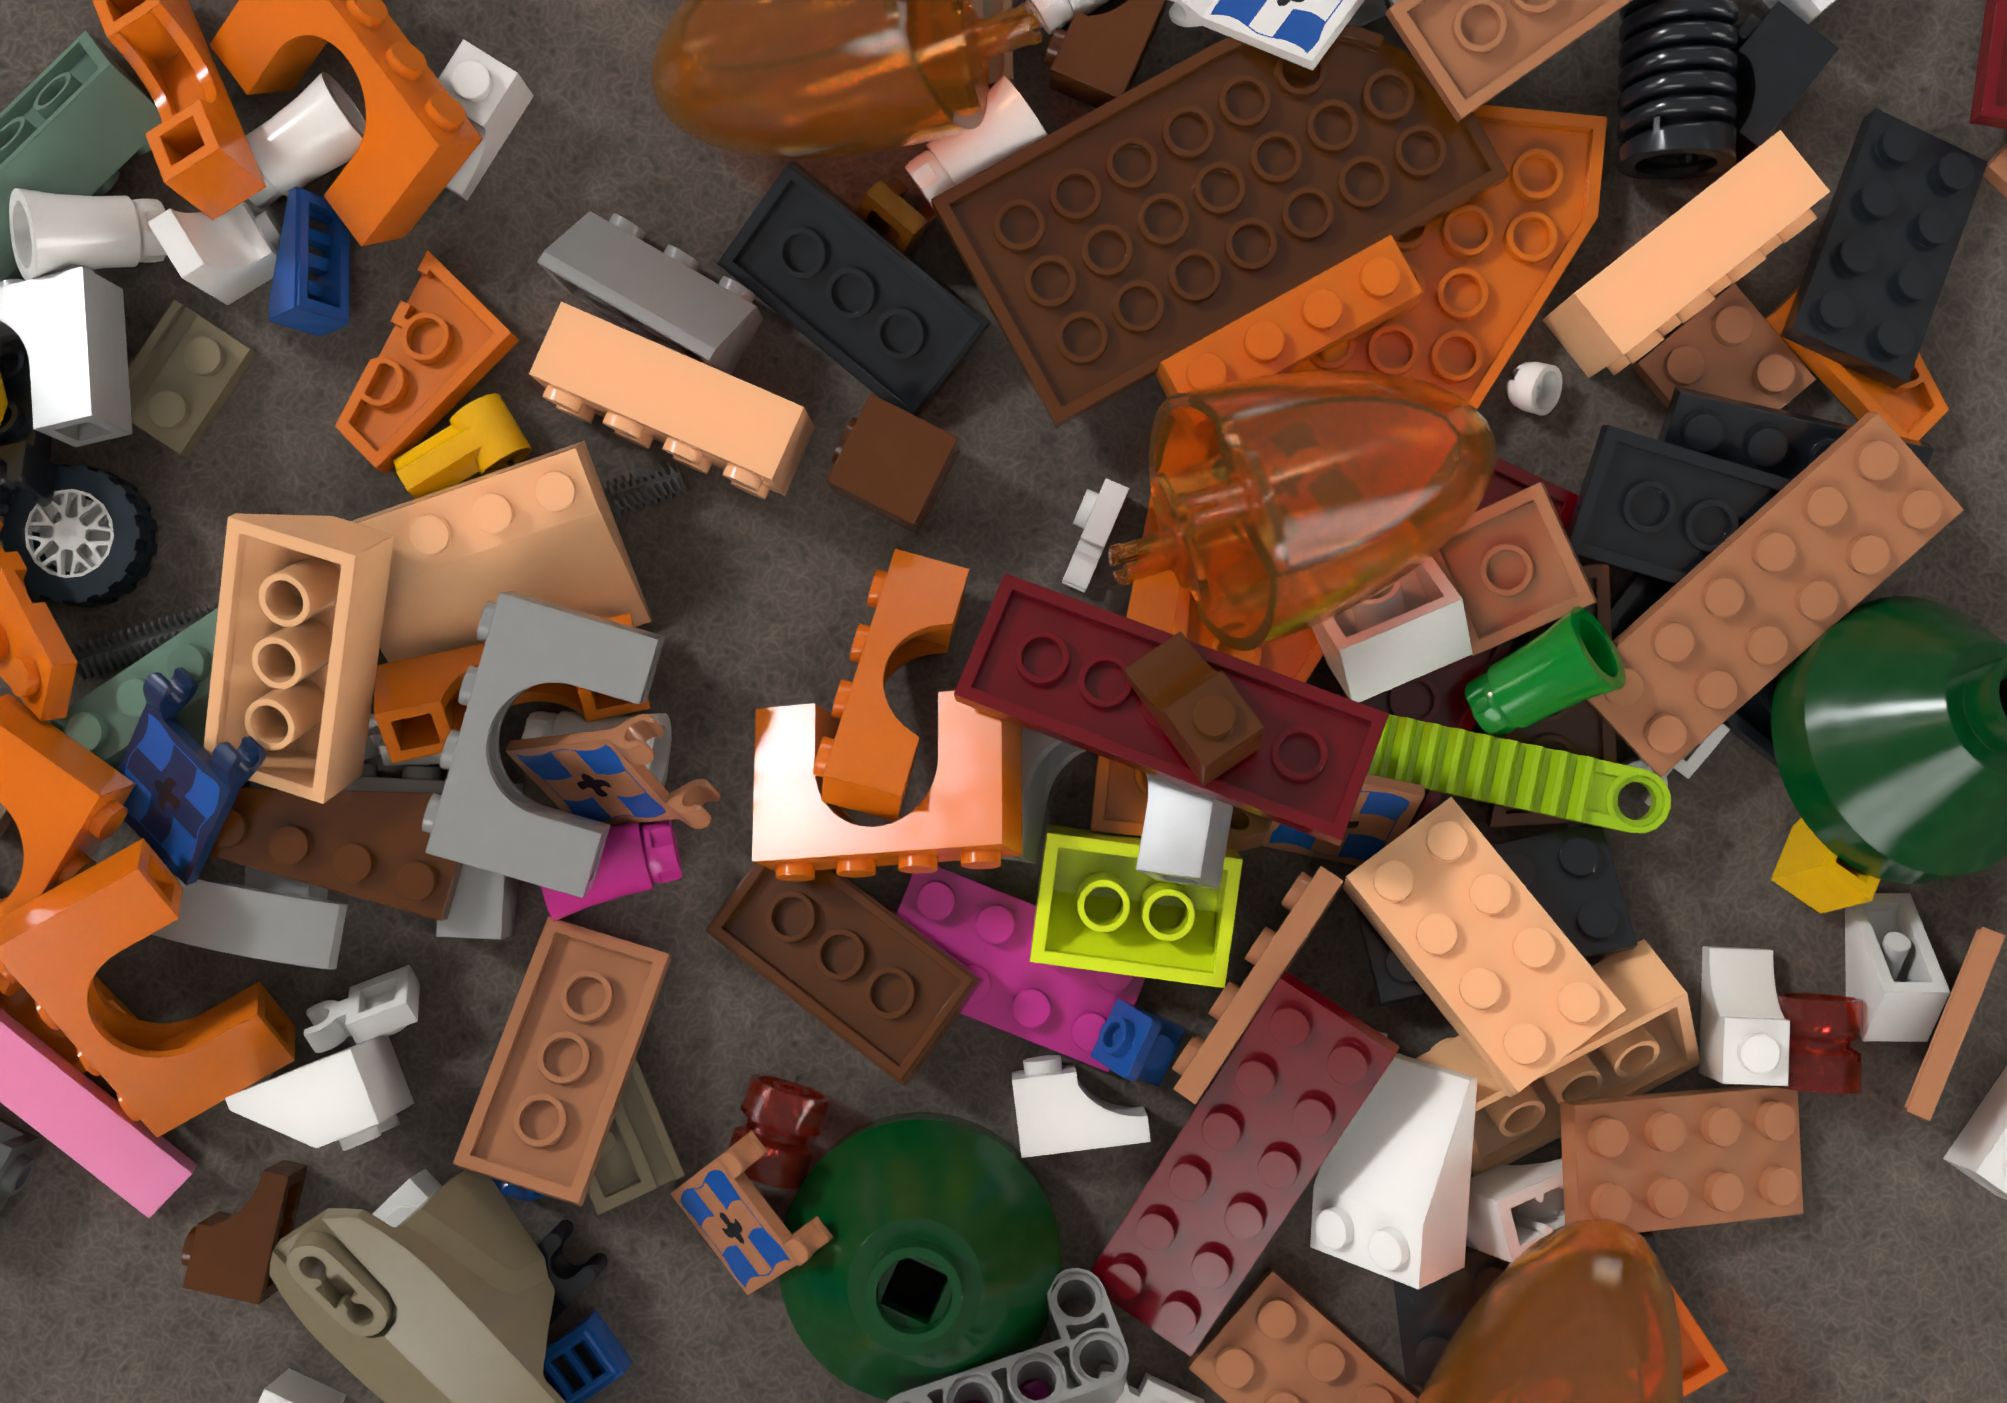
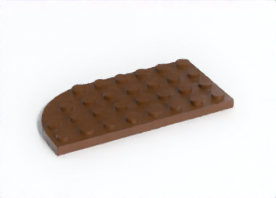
M1347 24L1313 71L1230 36L931 200L936 214L1053 424L1058 428L1156 374L1161 361L1389 235H1392L1393 239L1397 241L1504 182L1509 174L1475 114L1472 112L1457 123L1415 58L1383 41L1384 35L1361 27Z

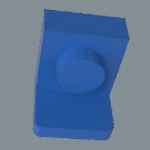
M1117 998L1107 1021L1100 1030L1098 1041L1090 1057L1125 1079L1131 1081L1141 1079L1160 1087L1186 1028L1166 1017Z

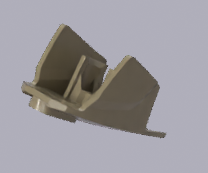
M467 1170L462 1171L434 1192L397 1227L388 1225L363 1209L328 1208L280 1239L274 1248L270 1261L269 1275L291 1310L307 1330L384 1403H566L549 1385L543 1375L548 1327L555 1295V1288L548 1277L545 1257L491 1178Z

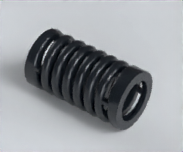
M1731 0L1631 1L1619 10V16L1622 20V24L1619 27V42L1622 47L1618 52V62L1622 71L1618 75V90L1621 92V96L1617 101L1618 114L1622 119L1617 125V137L1623 145L1617 152V171L1623 175L1638 179L1683 180L1705 177L1730 169L1736 164L1737 129L1730 123L1737 117V105L1731 100L1737 93V80L1731 74L1736 71L1738 65V56L1732 51L1738 44V31L1733 27L1738 20V6ZM1696 155H1707L1710 158L1698 161ZM1650 157H1686V163L1660 164L1645 159Z

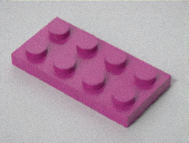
M938 866L936 872L913 873L897 914L983 979L960 1013L1109 1072V1068L1090 1057L1098 1041L1100 1030L1107 1021L1117 998L1134 1005L1136 1004L1146 978L1030 962L1036 904L941 866Z

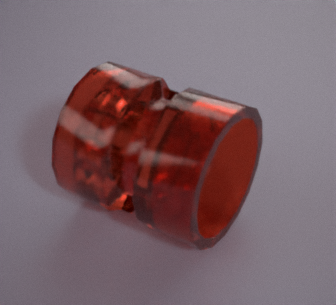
M1777 993L1781 1011L1785 1019L1790 1020L1788 1086L1777 1087L1825 1094H1854L1861 1092V1054L1850 1047V1042L1863 1036V999L1832 994Z
M753 1074L750 1077L740 1108L748 1117L747 1123L734 1127L727 1149L750 1131H753L768 1152L744 1171L748 1178L774 1187L800 1189L807 1176L814 1155L807 1140L808 1138L820 1135L831 1100L822 1092L780 1077Z

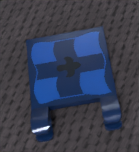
M178 667L174 670V675L170 680L159 672L149 675L145 680L143 693L146 706L117 771L136 783L123 805L128 809L124 821L141 839H145L158 857L185 885L197 882L241 787L262 765L266 753L249 735L242 738V742L237 750L229 742H223L217 745L212 755H210L174 719L193 698L198 688L196 680L183 667Z

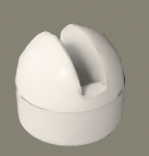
M1525 362L1517 366L1513 370L1515 379L1509 380L1506 383V391L1511 403L1522 411L1541 416L1551 412L1556 406L1562 391L1563 380L1560 369L1557 366L1542 362Z

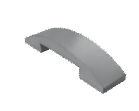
M166 865L183 886L179 919L151 935L192 946L256 959L327 970L337 968L348 904L297 893H276L199 876L197 882L185 885Z

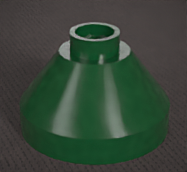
M1912 596L1884 597L1852 608L1783 669L1776 682L1771 713L1772 741L1779 773L1791 801L1806 825L1831 852L1859 871L1878 879L1901 884H1924L1974 873L1990 867L2007 855V642L1960 612L1941 603Z
M910 1112L890 1115L860 1126L840 1138L813 1164L800 1184L790 1204L784 1225L793 1234L818 1216L834 1238L815 1251L812 1257L801 1266L796 1265L779 1276L782 1297L790 1320L804 1345L819 1363L845 1384L865 1394L888 1401L901 1392L1032 1349L1040 1338L1049 1321L1047 1293L1057 1274L1061 1272V1247L1057 1220L1051 1200L1034 1169L1025 1158H1021V1154L1011 1144L996 1133L972 1121L943 1113ZM910 1258L944 1273L947 1276V1280L941 1293L927 1298H915L895 1290L889 1285V1281L898 1261ZM1058 1279V1280L1056 1281V1283L1053 1285L1052 1291H1053L1054 1288L1056 1287V1285H1057L1059 1279Z

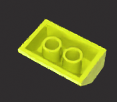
M1047 824L1030 962L1225 988L1243 858L1236 850L1226 849L1220 889L1157 881L1136 870L1141 843L1140 836L1094 832L1088 829Z

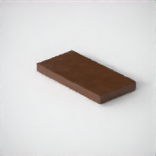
M754 863L705 931L899 1084L908 1085L983 979L852 879L836 875V869L815 870V879L792 882L778 880L775 878V871Z

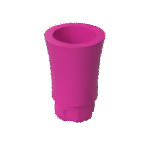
M671 820L652 821L642 826L638 822L611 826L593 887L583 898L541 886L551 919L555 922L603 902L654 889V883H666L683 878L679 849Z

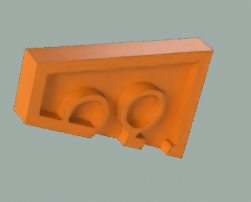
M1799 286L1765 318L1788 347L1858 420L1868 412H1877L1899 437L1919 441L1949 410L1920 353H1918L1908 382L1896 389H1892L1782 337L1781 334Z

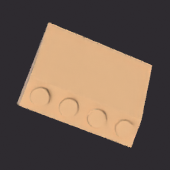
M585 441L351 521L395 535L380 640V649L388 663L485 643V641L477 639L480 618L487 602L497 603L499 593L514 591L601 618L631 613L634 627L652 621L651 614Z

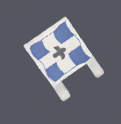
M1365 0L1168 1L1175 2L1169 10V18L1179 26L1207 27L1313 71Z

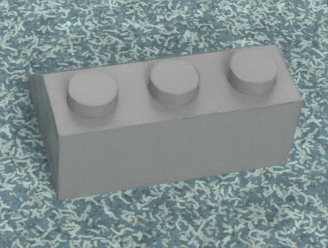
M589 211L543 251L537 263L563 291L645 338L729 375L734 371L763 321L758 307L752 304L756 295L749 289L726 276H723L718 284L697 272L701 264L696 259L672 245H667L664 252L659 251L643 241L646 235L644 230L615 213L607 221Z

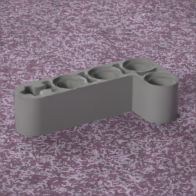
M1081 1268L1066 1269L1056 1275L1047 1293L1049 1314L1047 1329L1052 1342L901 1392L890 1398L887 1403H964L968 1400H978L983 1403H1114L1124 1391L1129 1364L1128 1348L1100 1279L1089 1270ZM1059 1279V1281H1058L1056 1287H1055L1054 1290L1052 1291L1053 1285H1054V1284L1056 1283V1281ZM1076 1298L1086 1302L1092 1310L1085 1316L1072 1317L1065 1314L1059 1306L1068 1299ZM1100 1358L1110 1363L1115 1372L1107 1378L1096 1379L1087 1375L1081 1365L1089 1359ZM1040 1379L1048 1383L1053 1392L1047 1398L1035 1401L1021 1394L1019 1387L1027 1380Z

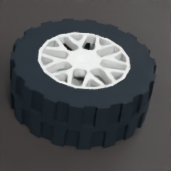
M66 464L56 465L54 497L48 506L41 507L34 501V495L24 489L19 488L14 493L10 510L3 516V528L0 532V541L3 543L4 551H18L27 567V572L23 579L24 584L30 588V593L39 598L79 607H95V604L108 605L118 601L117 598L121 595H129L138 587L136 584L142 577H147L152 568L149 565L153 555L156 556L158 544L155 543V532H158L157 522L152 519L149 511L152 508L146 498L139 496L136 492L138 489L134 485L118 478V475L88 465L75 464V467Z

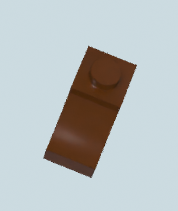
M1128 0L1114 10L1091 16L1076 11L1068 30L1066 31L1058 27L1047 48L1043 64L1051 67L1049 88L1095 108L1129 91L1168 5V0Z
M1181 631L1124 669L1126 680L1203 786L1260 749L1264 726L1225 673L1214 670L1194 649Z
M287 1160L274 1164L263 1170L254 1194L239 1212L231 1214L219 1211L199 1222L197 1226H194L186 1237L181 1254L182 1265L188 1266L183 1288L258 1305L279 1291L269 1275L270 1261L273 1250L279 1240L293 1232L308 1165Z

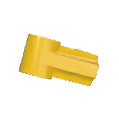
M493 393L480 397L459 409L450 418L451 425L397 457L393 460V463L403 485L414 499L507 468L509 467L507 462L511 459L517 464L532 452V448L500 394Z

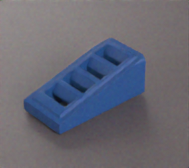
M295 187L288 191L270 291L269 321L312 335H326L349 325L350 231L324 196ZM309 219L327 225L326 233L309 228ZM308 246L322 250V257L309 253ZM308 273L318 276V281L308 280Z
M595 1310L546 1345L543 1371L566 1403H583L625 1374L633 1361L598 1311ZM580 1342L600 1368L593 1375L573 1348ZM560 1355L581 1382L575 1388L571 1386L554 1361Z

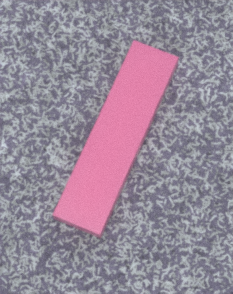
M0 1008V1102L147 1218H150L193 1174L198 1164L164 1137L156 1138L141 1120L133 1121L130 1119L116 1099Z

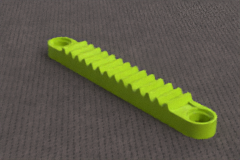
M1389 714L1367 773L1423 785L1425 790L1627 833H1647L1657 829L1667 819L1671 809V794L1667 784L1657 774L1646 769ZM1632 782L1642 784L1651 796V806L1648 812L1636 820L1625 817L1618 806V795L1621 789Z

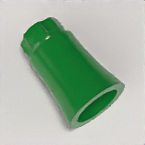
M1576 606L1545 632L1514 653L1490 665L1488 672L1470 681L1465 688V697L1471 707L1473 717L1488 735L1495 734L1500 737L1514 731L1518 727L1527 728L1556 712L1587 699L1622 689L1625 686L1626 676L1620 655L1604 627L1589 611Z

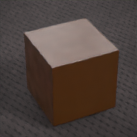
M870 393L859 417H853L845 428L834 451L831 461L834 466L826 481L835 494L918 535L960 452L959 440L957 436Z

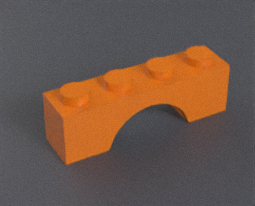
M92 0L106 37L137 73L151 95L161 117L162 123L145 133L164 183L213 221L266 188L267 186L189 0Z
M1389 235L1161 361L1156 378L1185 430L1188 431L1241 402L1272 379L1306 359L1338 343L1355 339L1409 309L1423 293V290L1392 235Z
M895 549L888 572L876 570L867 600V606L876 608L871 626L859 623L850 652L849 661L858 663L853 682L841 679L832 708L831 717L841 719L835 739L823 736L814 764L813 775L823 777L822 802L891 821H898L915 765L919 736L910 731L896 718L886 700L884 687L890 677L911 660L926 655L948 653L964 599L969 574L968 568Z
M631 613L605 618L634 627ZM485 643L377 665L374 684V717L392 763L440 754L443 751L450 731L452 729L460 731L467 706L458 702L460 688L469 666L479 667ZM565 683L534 685L523 692L511 705L527 702L558 703L576 711L586 722L651 709L649 696L646 701L639 705Z

